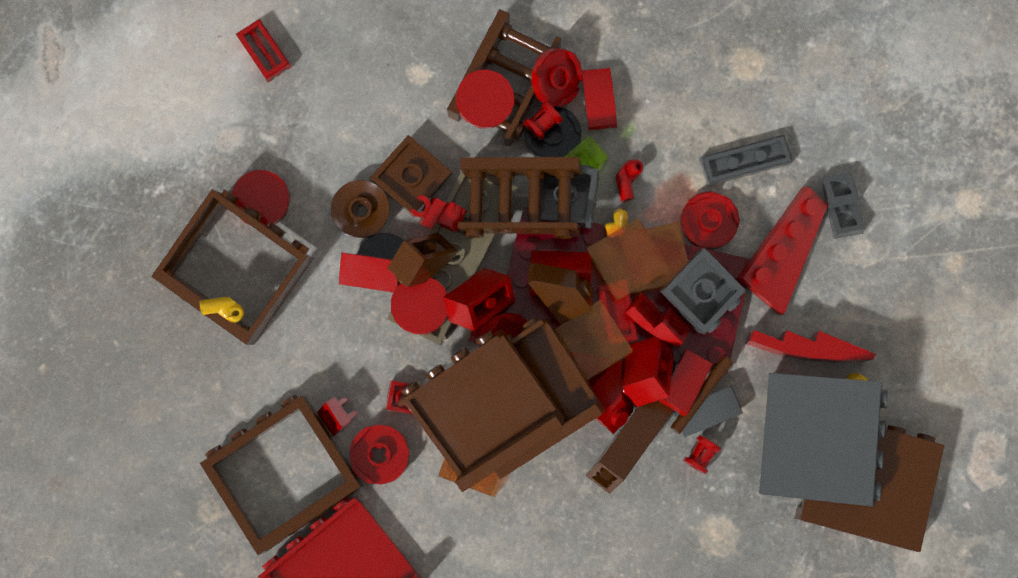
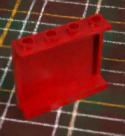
M346 497L333 508L336 511L335 514L329 519L323 516L309 527L312 532L304 539L301 536L295 538L286 546L288 552L280 559L275 555L262 566L265 571L258 576L259 578H421L358 497L352 500Z

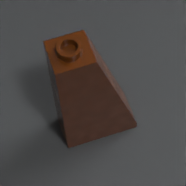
M659 400L636 407L625 425L621 427L586 476L610 494L626 479L674 410L660 403Z

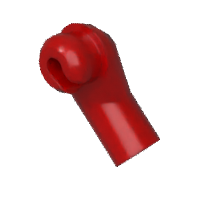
M638 159L625 162L615 176L621 202L635 199L632 183L643 172V164Z

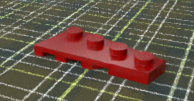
M808 186L802 187L737 277L740 282L777 315H784L828 206Z

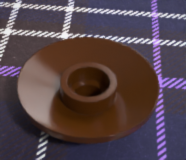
M355 180L343 185L336 192L331 203V215L335 225L344 234L354 238H366L379 232L386 224L390 212L389 201L384 191L378 185L366 180ZM361 206L367 208V212L363 216H359L356 213L357 209Z

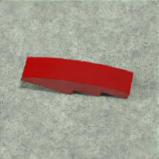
M753 330L749 333L745 343L774 354L808 361L830 363L867 362L873 360L876 355L873 352L821 331L814 333L810 340L786 330L781 333L778 340Z

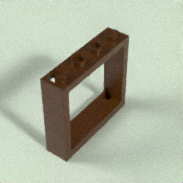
M211 189L151 277L201 312L200 300L210 298L175 273L220 207L224 206L298 259L251 328L242 321L230 322L218 313L205 315L244 344L254 345L314 258L307 253L309 248L296 239L291 242L283 237L286 232L272 222L268 226L260 220L262 215L250 206L244 209L236 203L238 198L225 189L222 193Z
M296 395L289 397L281 403L282 409L274 414L271 411L265 413L255 421L257 425L249 431L244 428L230 437L231 443L223 448L221 445L212 448L205 454L207 459L200 463L257 555L264 554L337 505L344 498L349 497L364 487L307 397L304 396L297 398ZM300 410L346 482L261 538L216 465Z

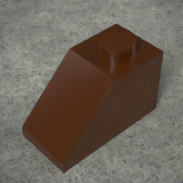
M438 232L404 240L388 269L401 284L412 287L427 282L456 256L458 250Z
M537 263L529 265L528 284L560 324L592 309L591 296L594 295L590 283L586 279L582 280L575 270Z

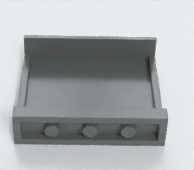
M769 373L759 494L874 507V501H880L882 486V482H876V470H883L884 451H878L879 439H885L886 421L880 420L881 408H887L888 390H882V382Z

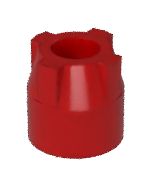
M446 202L447 204L436 223L449 231L458 233V222H463L467 210L453 202Z

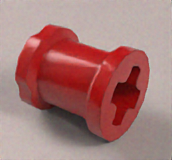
M544 102L541 105L542 109L531 119L527 118L524 121L527 129L540 141L545 137L544 133L555 123L559 124L563 121L560 114L548 102Z
M698 435L696 438L697 444L689 457H684L683 461L706 475L708 472L707 467L716 453H720L722 449L705 437Z

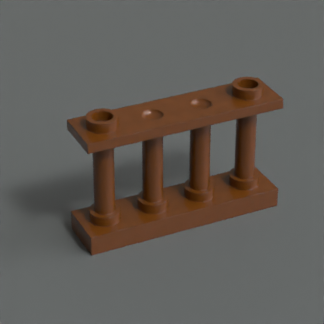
M499 9L463 79L474 71L486 70L488 65L493 66L495 64L531 81V68L499 54L497 47L501 40L506 41L508 39L541 55L548 49L561 48L562 38L556 36L551 47L512 29L510 13ZM532 84L525 97L514 92V105L518 106L519 109L513 121L505 120L502 124L496 126V128L506 132L504 142L509 147L513 140L518 141L524 131L525 125L522 122L536 97ZM455 92L447 108L449 118L459 122L461 116L456 108Z
M579 157L460 158V170L465 176H468V179H471L469 222H458V229L462 233H466V237L483 238L484 234H555V238L569 239L573 237V234H580L578 223L570 222L571 180L574 179V176H582V163ZM486 176H497V179H500L499 222H481L482 187ZM515 176H527V179L530 180L528 222H511L512 180L515 179ZM545 176H556V179H559L558 222H540L541 180Z

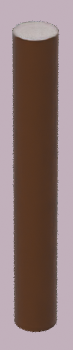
M723 356L708 375L688 415L683 416L679 414L670 426L674 432L680 435L733 364L729 358Z

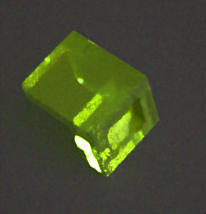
M590 136L565 156L579 157L582 165L591 166L594 169H598V171L607 164L609 158Z

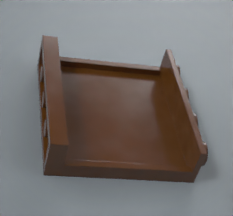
M537 317L521 326L522 333L516 337L509 334L507 337L565 417L562 428L497 469L495 472L499 479H502L607 412L548 318L538 321Z
M499 329L494 334L491 330L485 332L475 340L477 342L476 346L470 350H467L466 347L460 349L450 357L452 359L451 363L445 367L439 364L427 372L426 376L428 378L420 384L415 380L401 391L403 396L397 403L399 407L404 404L408 407L458 476L455 483L461 492H464L562 428L565 417L502 329Z
M888 425L887 429H885V439H879L878 451H884L883 470H876V482H882L880 501H874V507L803 499L801 507L796 509L794 519L910 551L921 552L945 445L936 443V437L917 433V436L913 437L906 435V429Z

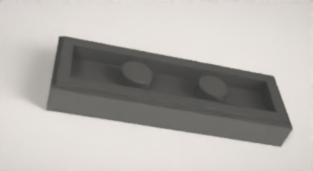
M785 135L700 158L707 186L783 167L793 162Z

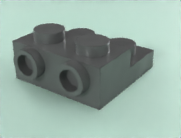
M582 165V176H574V179L571 180L570 222H577L579 227L592 228L600 179L598 169L588 165ZM545 176L541 180L540 222H558L559 179H556V176Z
M700 248L660 290L679 310L678 313L698 333L703 334L714 331L721 323L720 317L727 310L730 312L735 309L742 301L740 296L746 291L705 248Z

